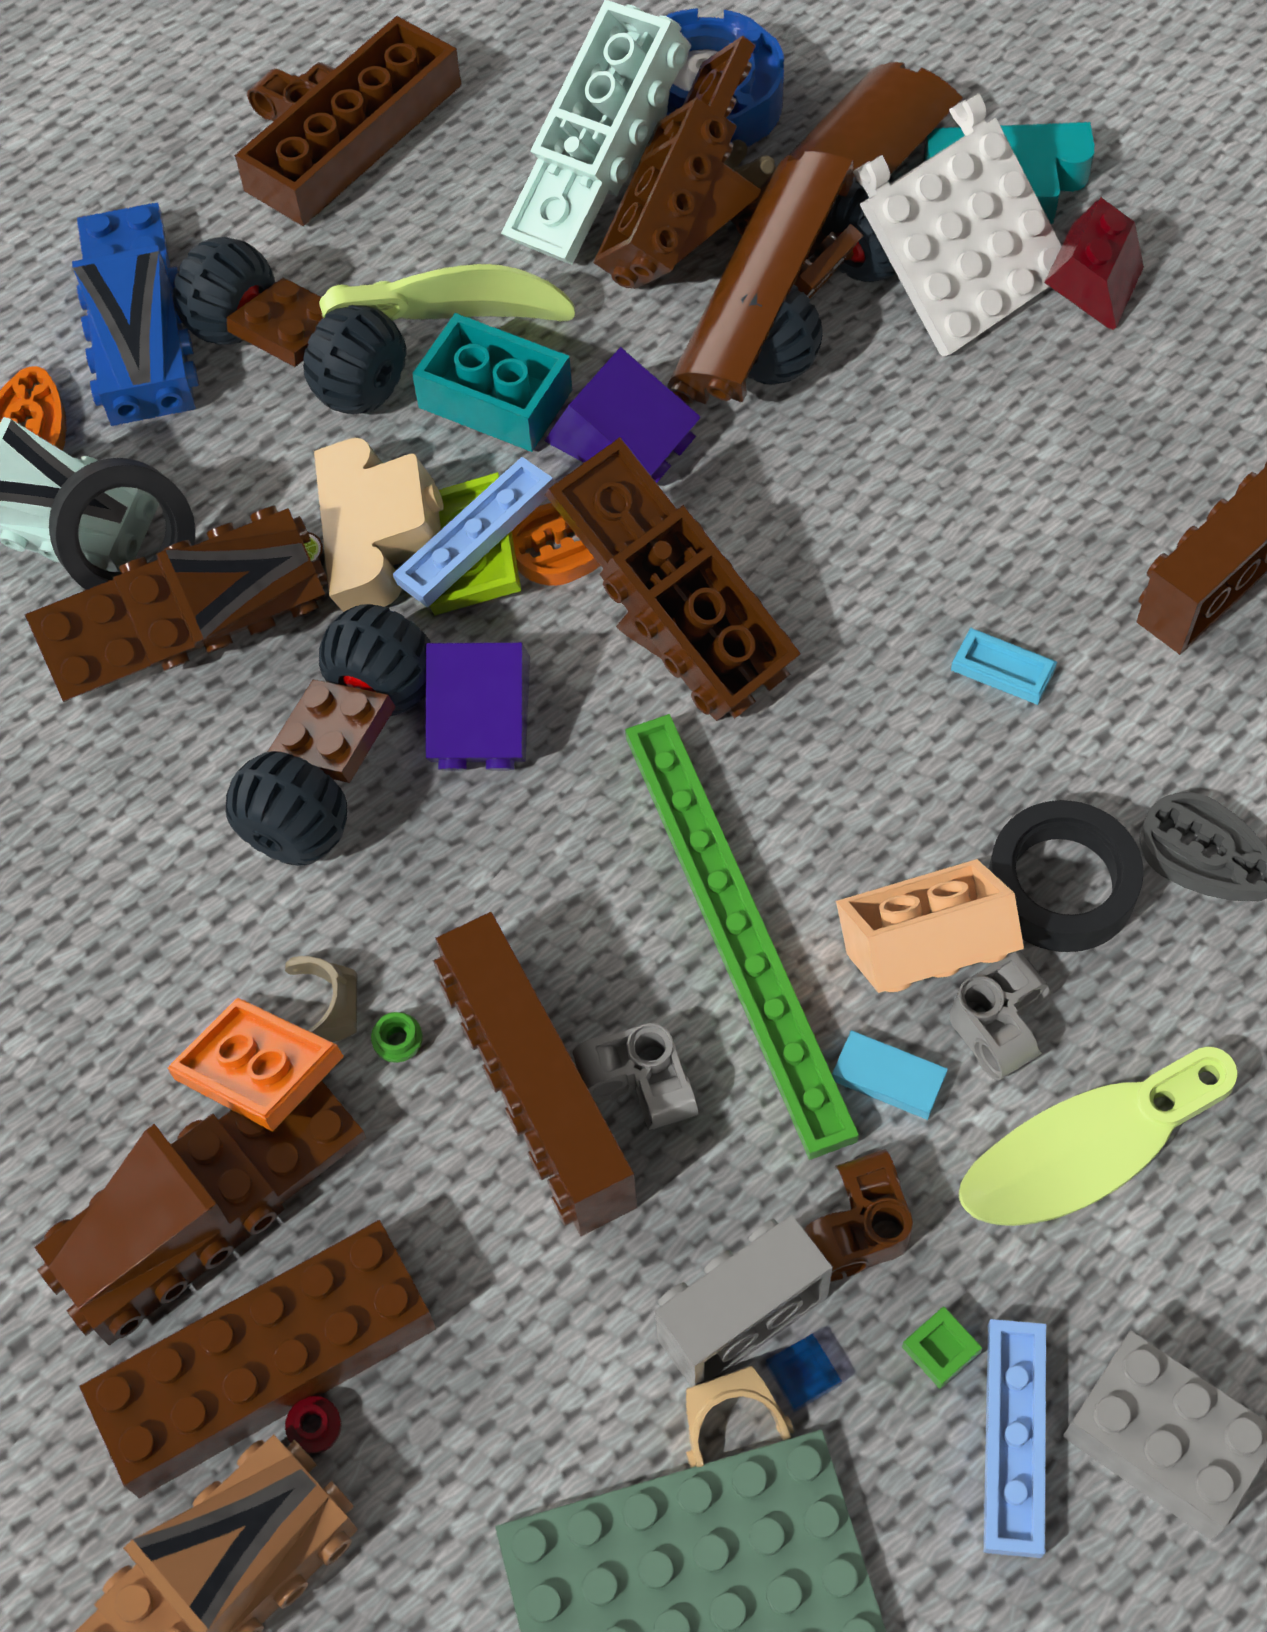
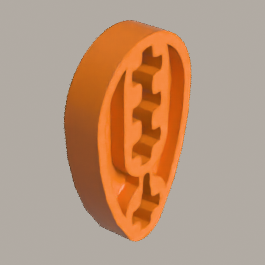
M37 366L26 367L12 377L0 390V423L3 417L12 419L19 424L24 422L26 417L32 416L33 418L26 421V429L63 451L67 425L65 409L58 389L44 368ZM34 383H40V385H35L30 397L27 389H31Z
M551 503L538 506L512 530L518 571L535 583L550 586L567 584L591 573L601 565L581 540L574 541L573 538L567 537L568 533L574 531ZM554 540L556 544H561V547L553 549L551 545H546V542ZM528 548H533L534 551L540 552V555L537 557H532V555L530 553H526L525 550Z

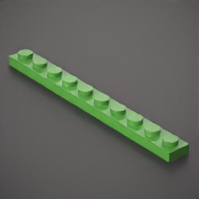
M670 714L626 728L625 734L628 745L808 1159L812 1160L857 1143L859 1138L857 1129Z

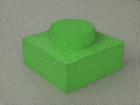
M944 1306L903 1341L902 1345L906 1353L939 1389L975 1359L982 1350L978 1342Z

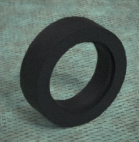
M127 458L99 460L75 472L58 491L49 517L51 544L59 562L69 575L85 590L113 580V577L121 574V572L107 571L92 564L85 557L79 543V523L84 510L95 497L107 490L118 487H132L151 494L157 500L165 518V536L157 553L170 545L184 540H189L191 546L195 545V521L187 499L173 482L152 466ZM155 555L148 563L157 560V555Z
M1067 800L1042 802L1024 809L1011 818L996 839L988 868L1015 893L1022 939L1037 947L1057 952H1078L1095 948L1118 934L1126 925L1133 912L1144 877L1141 853L1129 831L1117 819L1105 811L1082 802ZM1054 839L1074 841L1090 848L1103 860L1111 876L1112 893L1103 904L1085 913L1061 914L1052 912L1035 903L1024 892L1017 877L1016 863L1026 850L1040 842Z

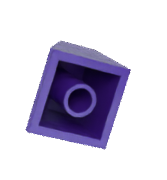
M620 347L568 405L544 441L585 463L620 437L657 483L672 466L665 460L670 453L674 451L680 456L696 438V435L690 430L701 417Z
M522 642L426 643V759L430 762H438V770L465 771L467 770V762H486V770L510 771L514 770V762H526L530 655Z

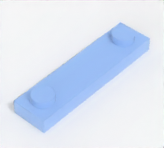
M521 457L393 573L397 585L428 608L547 499L545 493L555 484L554 479L524 457Z
M990 1319L988 1323L983 1553L1042 1558L1045 1555L1046 1324Z

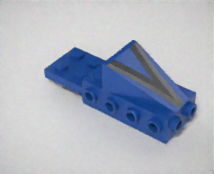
M159 203L78 217L77 224L82 259L72 261V267L79 283L77 285V293L83 311L87 310L88 314L81 316V323L86 341L92 342V347L85 348L91 374L96 373L97 379L90 381V388L96 407L104 406L111 426L195 410L193 387L199 386V380L194 361H188L187 355L194 354L189 330L188 328H182V321L174 308V280L176 274H179L177 266H170Z

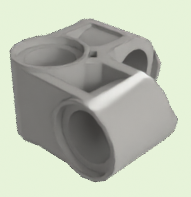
M1021 950L1009 953L1001 961L993 962L990 966L967 978L961 984L949 1012L950 1022L975 1054L978 1063L988 1076L999 1081L1042 1054L1039 1051L1034 1035L1020 1016L1024 1014L1022 1008L1030 1003H1033L1035 1006L1040 1004L1051 991L1048 984ZM967 1002L979 1003L987 1012L973 1011L968 1007Z
M655 1023L642 1024L609 1036L591 1038L573 1049L578 1072L595 1103L608 1101V1095H611V1098L614 1099L621 1097L629 1091L636 1090L642 1114L649 1131L699 1115L688 1076L685 1070L683 1071L673 1039L669 1031L663 1026ZM648 1047H656L664 1051V1054L655 1061H646L639 1057L642 1050Z

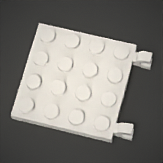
M980 93L968 100L961 101L949 109L965 136L893 183L889 184L888 182L890 173L883 155L871 162H866L853 171L856 179L869 196L868 199L860 203V206L941 356L952 354L1050 287L1044 282L1062 247L998 120L994 118L985 122L986 107Z

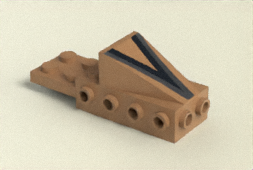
M274 1434L266 1442L259 1440L243 1452L237 1461L239 1467L223 1483L220 1481L213 1482L196 1497L192 1508L132 1539L123 1548L136 1565L134 1567L127 1565L110 1577L102 1589L105 1594L94 1603L98 1610L74 1632H262L264 1629L262 1623L279 1607L284 1609L301 1596L308 1586L306 1580L323 1564L328 1566L335 1562L349 1548L352 1543L350 1537L358 1531L357 1527L346 1515L354 1505L332 1481L324 1488L315 1481L309 1473L317 1464L295 1440L287 1447Z

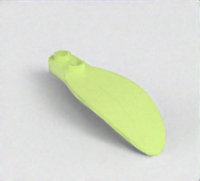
M494 264L447 267L409 276L392 283L380 281L373 285H336L331 287L319 302L323 319L334 309L350 305L376 308L386 314L392 321L398 318L448 319L452 318L454 313L465 317H527L555 321H568L575 316L573 302L565 293L549 281L517 268Z
M1202 1047L1152 1074L1144 1082H1123L1102 1086L1071 1097L1039 1113L1004 1136L973 1163L965 1174L958 1192L963 1208L971 1216L983 1222L1004 1226H1018L1053 1220L1099 1201L1139 1174L1161 1151L1177 1126L1221 1102L1231 1094L1237 1080V1067L1234 1060L1221 1049ZM1202 1072H1210L1217 1078V1083L1206 1085L1200 1081L1198 1075ZM1158 1097H1166L1172 1102L1173 1108L1167 1111L1160 1110L1154 1104V1100Z

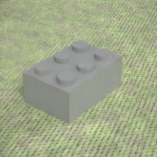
M792 1214L779 1223L775 1219L763 1223L749 1236L750 1244L734 1255L730 1250L719 1254L704 1268L706 1275L689 1287L685 1282L677 1284L659 1299L660 1307L655 1310L657 1340L690 1386L719 1377L827 1299L833 1267Z
M1131 1330L1062 1436L1209 1540H1212L1225 1529L1267 1458L1266 1420Z

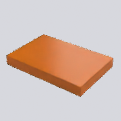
M236 998L167 1069L174 1080L273 1132L344 1056L337 1044L243 999Z

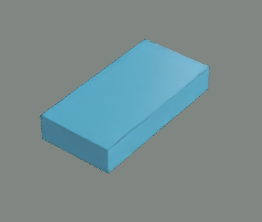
M970 628L952 662L951 671L1038 705L1056 669L1057 661Z
M851 1030L832 1076L835 1083L928 1120L948 1069Z

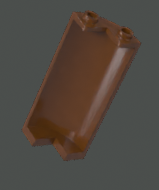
M902 62L879 65L868 72L787 156L791 155L795 159H801L805 151L835 154L853 160L854 171L866 162H871L883 155L891 175L948 115L949 109L957 105L963 97L945 80L924 68L915 72L905 69V63ZM774 172L759 187L761 189L759 196L731 219L741 236L752 218ZM821 230L807 256L808 258L816 253L815 250L826 238Z
M805 151L801 159H795L789 155L780 161L668 382V389L684 403L691 404L695 400L706 404L710 397L709 393L723 401H729L730 399L739 402L744 401L747 395L746 379L773 327L774 320L784 300H786L837 196L846 197L853 184V160L825 152ZM757 293V304L759 305L749 306L751 300ZM745 295H747L746 298H745V300H744V302L742 303V302H741V299H742Z

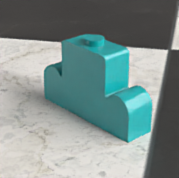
M1091 122L1000 125L1050 224H1053L1060 190L1067 192L1078 191L1084 188L1089 181L1095 151ZM961 127L934 128L925 138L923 161H927L964 137L965 135Z

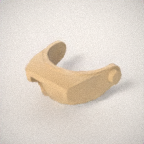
M747 1366L686 1388L689 1441L692 1449L686 1452V1456L691 1468L704 1466L703 1455L700 1452L698 1443L700 1428L710 1409L725 1399L743 1396L760 1401L771 1412L781 1439L783 1441L791 1439L790 1434L794 1433L789 1416L784 1415L765 1382L752 1366Z

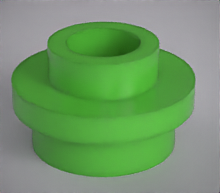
M400 1012L384 1015L375 1024L371 1033V1042L376 1054L383 1060L393 1063L403 1062L412 1058L419 1051L423 1041L422 1030L417 1020L408 1014ZM397 1032L404 1033L407 1036L406 1040L399 1045H391L388 1042L390 1036Z

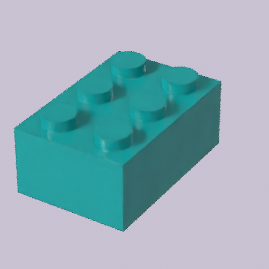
M454 313L412 373L418 408L530 452H533L573 391L569 355Z

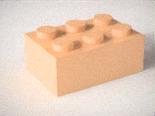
M978 859L836 901L847 955L878 993L884 991L899 992L910 987L913 982L930 977L942 978L952 976L960 968L979 962H998L1006 958L1009 953L1024 949L1015 893Z

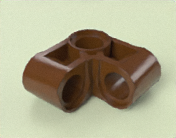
M318 62L299 77L296 75L292 76L276 68L272 69L247 92L249 104L262 118L275 121L335 68L323 62Z
M886 1149L836 1165L835 1169L838 1170L843 1180L851 1210L835 1212L812 1221L804 1229L833 1267L830 1282L844 1279L842 1273H846V1276L850 1277L866 1268L896 1259L903 1255L909 1247L913 1226L912 1216L902 1193L896 1168ZM889 1220L898 1224L902 1232L895 1238L885 1239L877 1235L873 1227L880 1221Z

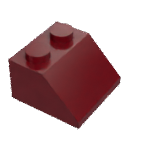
M1100 197L1072 224L1044 282L1105 327L1112 330L1117 327L1144 269L1135 221Z

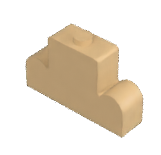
M361 438L346 439L315 450L314 458L329 596L343 612L362 604L385 607L391 604L402 590L393 577V573L396 571L393 566L407 561L441 530L439 511L444 509L441 494L433 478L415 454H408L383 463L371 446Z

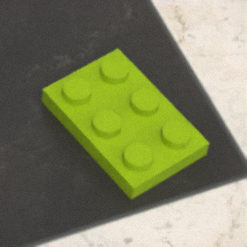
M493 473L439 489L444 509L439 511L441 529L500 477L499 473ZM512 531L429 606L434 615L521 591Z

